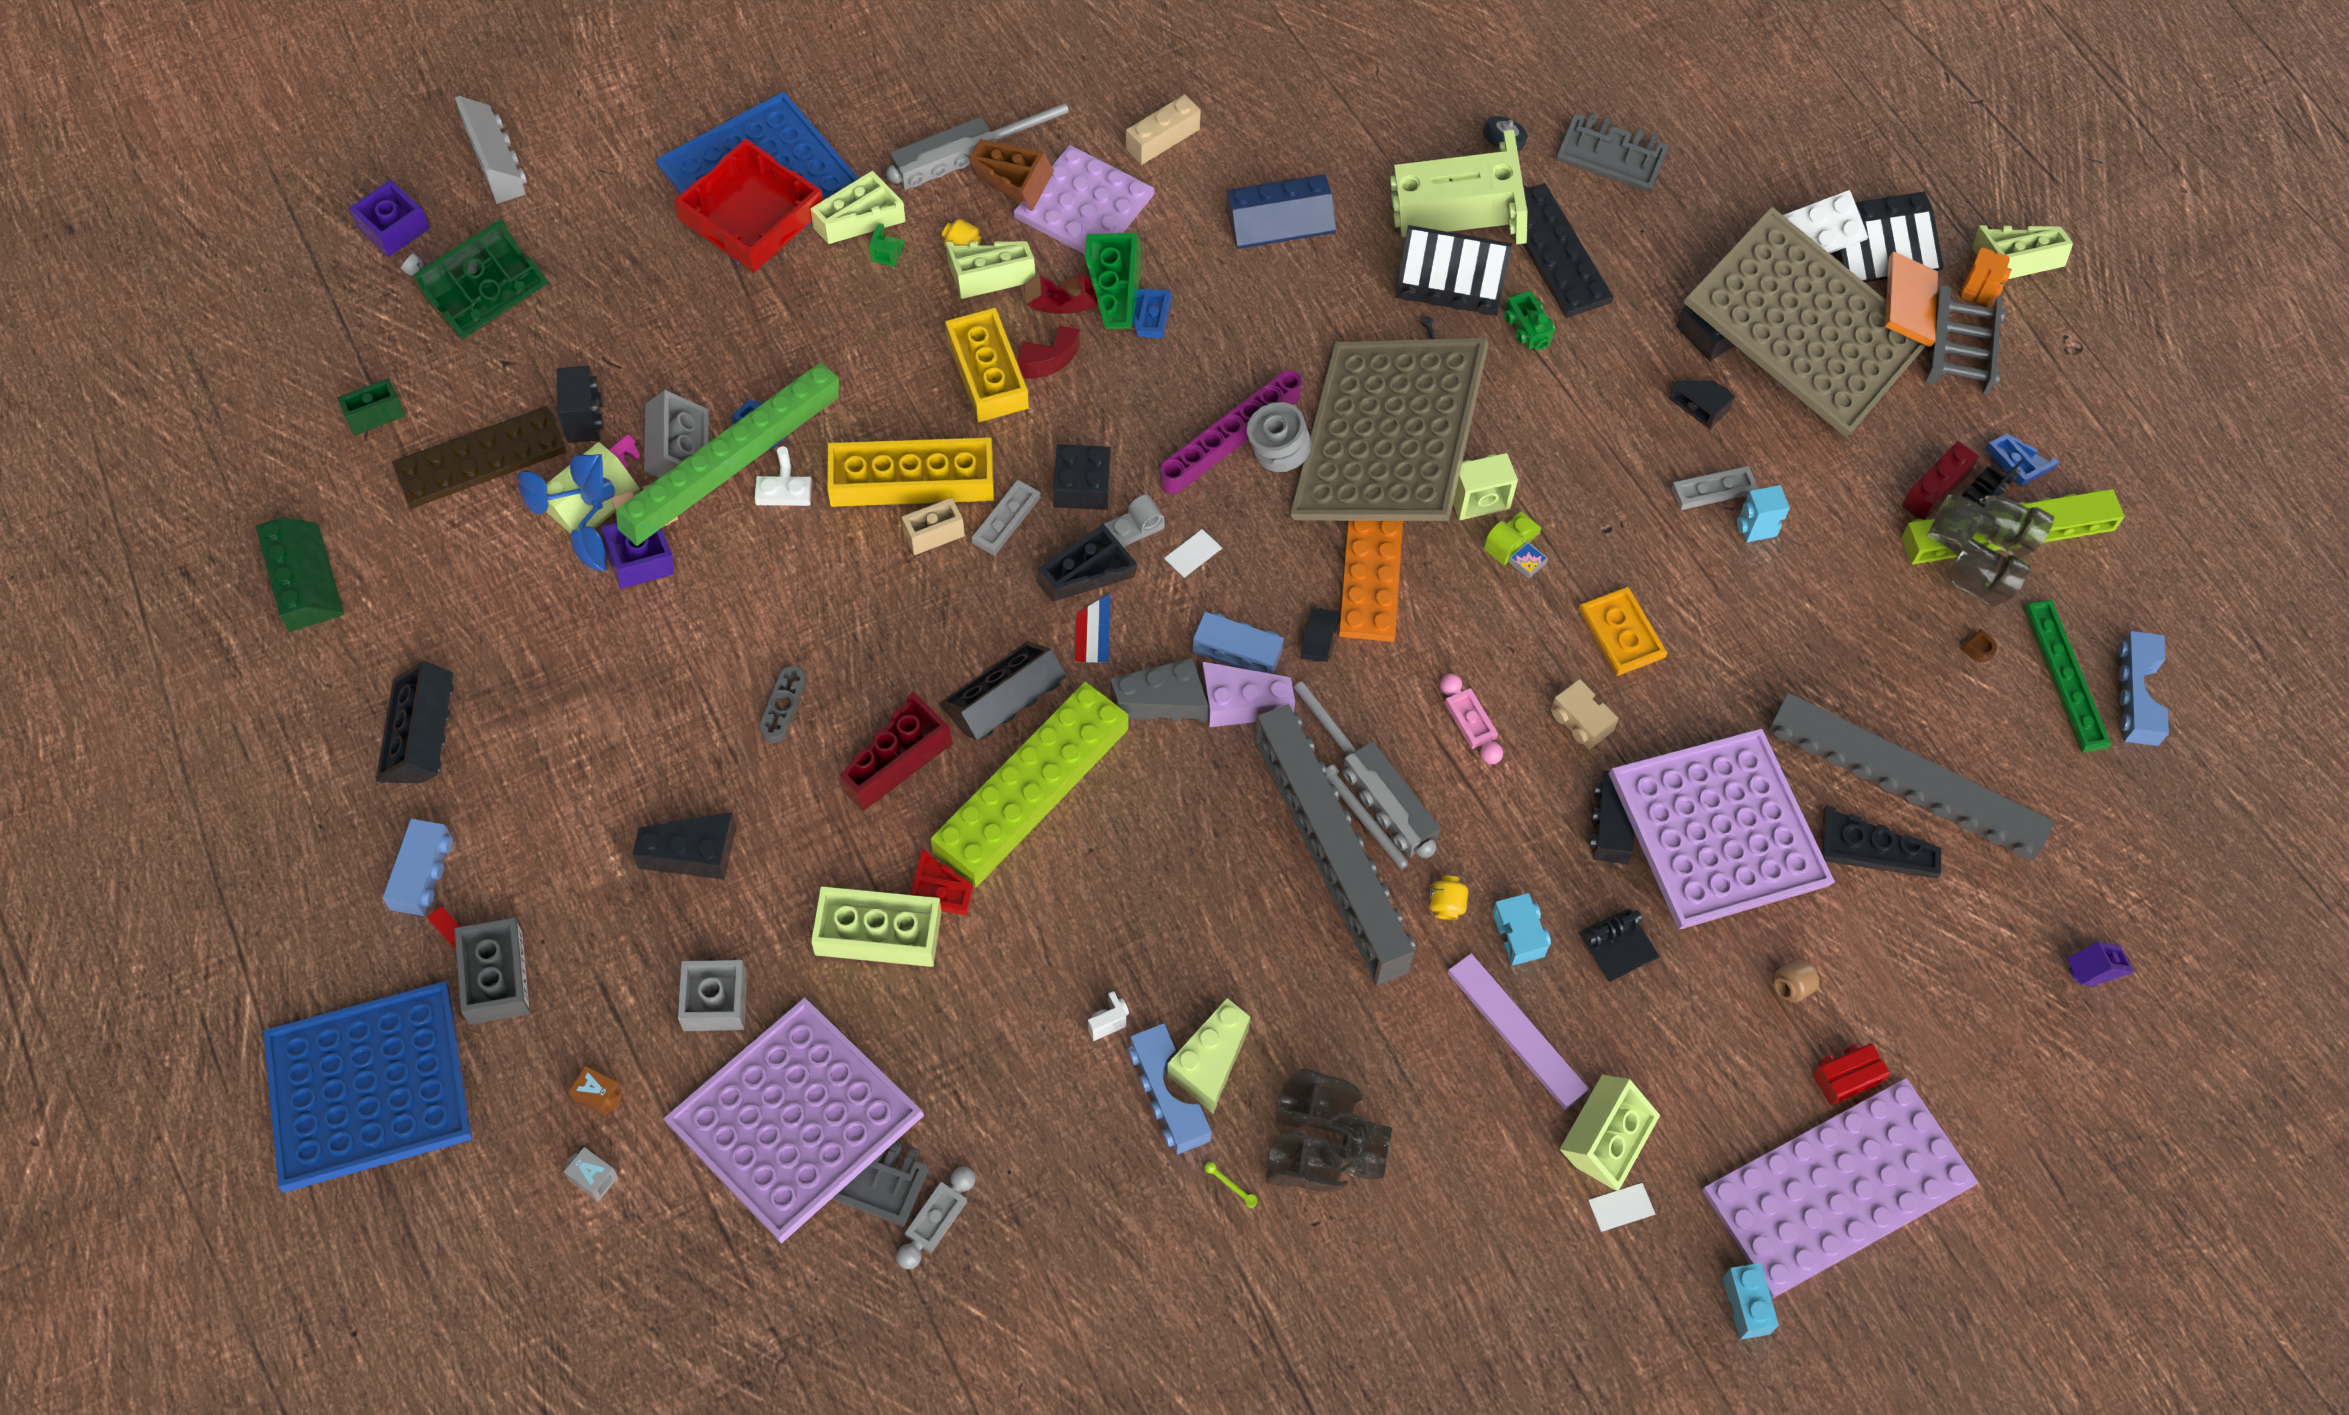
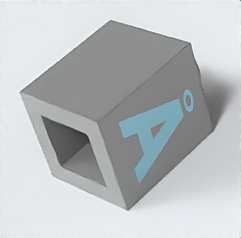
M585 1147L579 1153H575L570 1157L564 1174L572 1184L597 1202H599L618 1178L613 1167Z

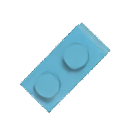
M1781 485L1749 491L1747 499L1743 503L1742 511L1737 518V528L1740 533H1743L1746 542L1778 536L1782 527L1780 520L1786 518L1790 509Z
M1527 893L1495 902L1492 916L1499 934L1505 933L1508 942L1504 943V947L1511 966L1545 957L1549 945H1551V939L1548 930L1542 928L1539 920L1541 918L1539 906L1536 902H1532L1530 894Z
M1761 1263L1730 1268L1722 1279L1729 1303L1731 1302L1733 1308V1318L1739 1340L1770 1335L1779 1324Z

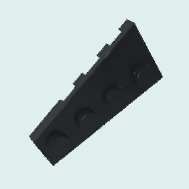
M1826 804L1823 810L1822 856L1825 862L1936 879L1941 875V847L1906 834L1904 836L1890 832L1888 827L1880 824L1874 826L1861 821L1862 818L1851 813L1849 816L1835 811V807Z

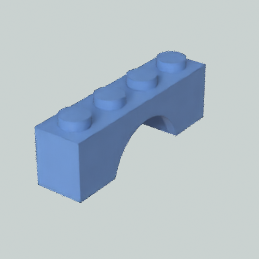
M2130 631L2125 640L2121 641L2118 646V656L2122 660V666L2119 670V681H2122L2123 688L2119 700L2120 705L2123 706L2120 727L2124 731V742L2159 746L2169 734L2168 708L2158 704L2150 697L2144 685V676L2156 673L2166 660L2164 635Z
M1165 1024L1130 1036V1048H1127V1052L1133 1066L1138 1064L1142 1074L1139 1075V1081L1145 1093L1149 1091L1152 1096L1153 1102H1150L1154 1117L1156 1120L1161 1119L1165 1129L1162 1130L1166 1145L1168 1147L1173 1146L1176 1155L1211 1142L1212 1132L1200 1104L1183 1103L1175 1099L1165 1087L1163 1076L1168 1069L1169 1061L1176 1055V1049Z

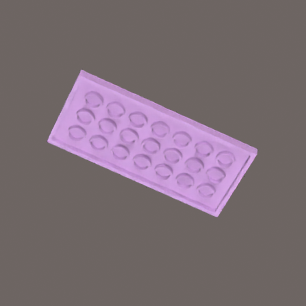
M1905 1078L1703 1188L1702 1192L1748 1264L1761 1263L1771 1299L1962 1194L1979 1182L1908 1079Z

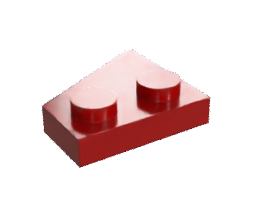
M922 850L910 895L940 898L941 911L967 916L973 893V884L965 878L957 876L947 865H942L933 859L928 851Z

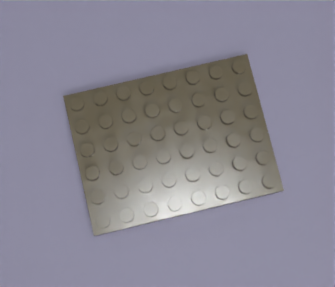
M1773 207L1764 214L1683 302L1846 438L1926 346L1886 328V300Z
M1487 338L1335 342L1310 437L1312 441L1311 452L1306 461H1304L1291 510L1293 520L1449 521L1489 346Z

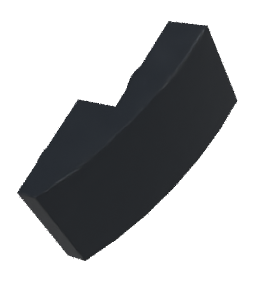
M1312 608L1303 639L1300 659L1328 662L1334 646V635L1340 620V611Z

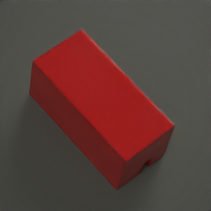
M440 906L427 918L431 925L455 950V928L461 926Z

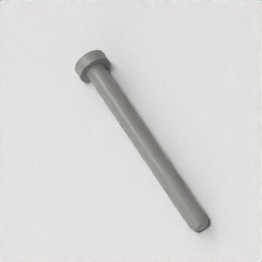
M1335 765L1327 767L1326 778L1329 784L1335 785L1339 796L1394 863L1401 869L1406 868L1408 860L1338 777L1339 770Z

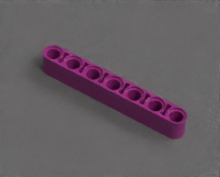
M1292 370L1282 372L1164 461L1160 468V487L1162 490L1169 494L1180 492L1249 439L1247 435V425L1251 418L1249 416H1252L1261 407L1271 404L1269 402L1296 404L1301 395L1302 378L1300 374Z

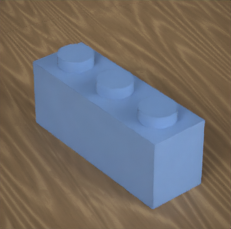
M1205 612L1193 639V653L1237 668L1274 674L1283 651L1284 638L1272 631H1262L1253 628L1247 623H1238L1226 619L1221 614Z
M416 819L410 820L382 898L390 910L425 916L427 907L432 905L436 881L440 880L443 875L445 855L450 853L453 845V838L444 824Z

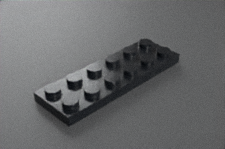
M1546 183L1525 189L1527 243L1522 244L1564 316L1568 318L1612 303L1614 296Z

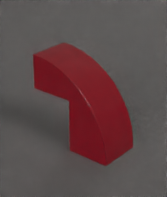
M1082 273L1058 286L1042 275H1038L1025 283L1026 305L1039 311L1054 314H1070L1086 311L1098 306L1092 281Z
M1059 326L1053 347L1022 341L1017 364L1023 379L1045 377L1064 368L1074 358L1079 349L1080 329Z

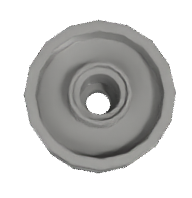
M1285 402L1271 403L1261 407L1250 418L1247 425V435L1256 459L1263 468L1273 472H1287L1297 468L1306 461L1311 452L1312 441L1302 412L1298 408Z

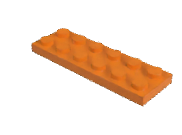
M1348 521L1339 637L1387 642L1395 641L1403 521Z

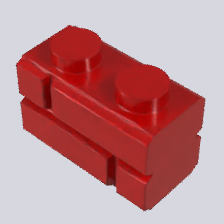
M1856 1043L1844 1050L1845 1055L1836 1058L1832 1054L1818 1062L1819 1066L1813 1073V1077L1819 1088L1822 1089L1829 1105H1835L1882 1084L1889 1077L1890 1071L1884 1061L1880 1059V1055L1873 1044L1870 1043L1862 1047L1860 1043Z

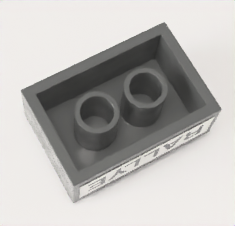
M516 918L455 928L461 1013L468 1024L472 1025L530 1014L523 931Z

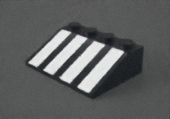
M1925 191L1855 202L1868 238L1862 242L1832 252L1835 259L1865 283L1888 278V259L1893 252L1936 271H1940L1944 267L1934 211Z
M1408 225L1395 298L1497 316L1512 243Z

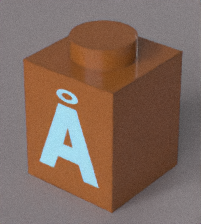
M587 1066L583 1068L569 1090V1094L575 1103L605 1118L610 1110L614 1111L622 1098V1091L617 1081Z

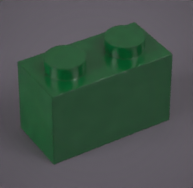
M389 378L337 397L354 436L405 417Z

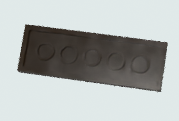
M545 406L391 462L410 509L567 452L550 411Z

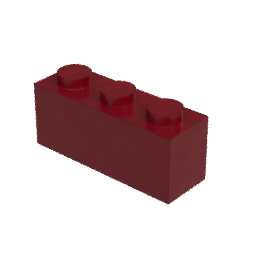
M1957 441L1910 489L1902 507L1918 519L1926 520L1971 473L1980 456Z

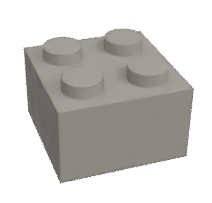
M743 960L682 961L678 1020L683 1031L744 1030L747 971Z

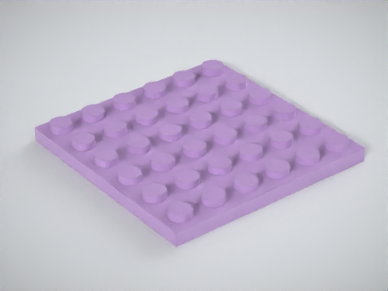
M1763 729L1612 768L1609 772V776L1678 930L1825 888L1835 882Z
M803 998L663 1119L679 1138L782 1244L918 1122L924 1114L904 1092L806 998Z

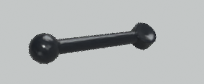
M1426 316L1422 319V325L1427 328L1430 338L1436 339L1432 329L1433 319Z

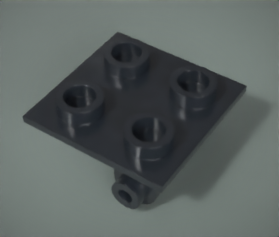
M2021 459L2005 475L2000 473V469L1997 466H1987L1966 492L1962 494L1961 503L1966 507H1971L1975 512L1986 510L2006 490L2005 487L2019 475L2020 471L2017 468L2024 460Z
M1628 908L1579 932V935L1609 982L1660 958L1639 924L1642 921V916L1638 910L1633 912Z

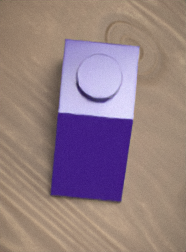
M2096 942L2067 958L2071 965L2069 967L2070 974L2081 985L2095 986L2134 972L2122 947L2119 945Z

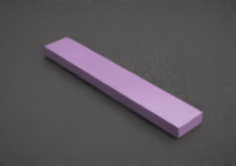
M1472 953L1449 969L1448 975L1564 1110L1568 1109L1589 1092L1590 1089Z

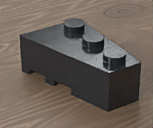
M1103 523L1039 567L1036 582L1054 602L1134 578L1138 564Z
M733 813L639 827L632 853L638 869L725 880L737 828Z

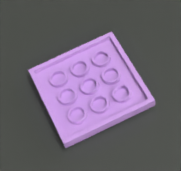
M1069 145L1052 165L1054 172L1033 211L1020 204L1014 211V218L1085 255L1086 234L1124 233L1153 197L1154 188Z

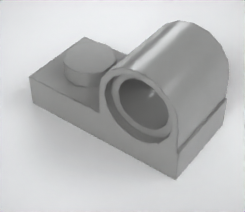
M1143 495L1136 498L1129 505V513L1105 523V526L1120 544L1125 547L1164 529L1165 522L1164 516L1150 495Z

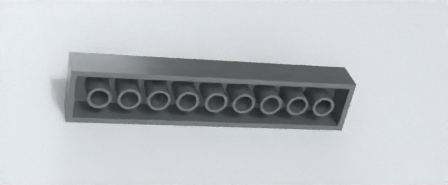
M1287 704L1257 715L1254 742L1375 985L1379 986L1408 974L1411 962L1413 961L1414 950H1416L1415 942L1409 933H1405L1402 927L1403 920L1398 909L1392 908L1388 900L1390 899L1389 891L1386 885L1380 883L1376 876L1377 869L1372 858L1366 857L1363 851V840L1360 834L1354 833L1351 827L1352 821L1346 808H1341L1338 802V791L1335 785L1329 784L1326 778L1327 771L1322 760H1317L1313 753L1315 752L1314 744L1309 736L1305 737L1301 729L1303 725L1297 712L1293 713L1290 705Z

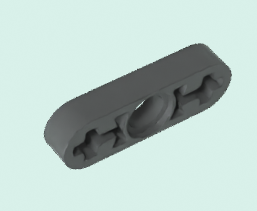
M788 666L780 672L760 722L762 737L769 743L781 742L786 737L806 686L803 670L797 666ZM796 676L798 681H793L790 692L788 691V680ZM781 699L791 701L790 707L785 710H779L775 705ZM775 717H777L779 730L775 729L773 733H770L768 728H773L776 722Z

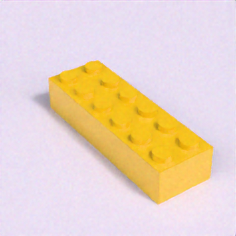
M992 438L828 443V494L831 507L939 503L953 498L954 502L994 501Z

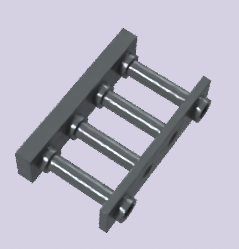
M1941 285L1937 292L1936 341L1928 350L1925 383L1936 385L1940 375L1944 376L1945 373L1984 381L1983 394L1988 395L1993 385L1997 386L2001 371L1997 370L2000 326L2006 309L2002 308L2003 297L1997 296L1992 308L1956 302L1954 298H1950L1951 287ZM1952 311L1989 318L1988 328L1952 322L1948 315ZM1949 332L1985 338L1987 339V349L1951 343L1950 339H1946V336ZM1947 353L1984 359L1986 360L1985 370L1950 364L1948 360H1944V357Z

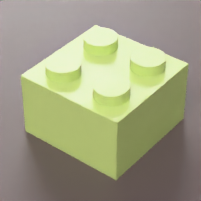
M1507 453L1500 455L1492 454L1474 461H1462L1453 506L1459 520L1511 508L1518 479Z

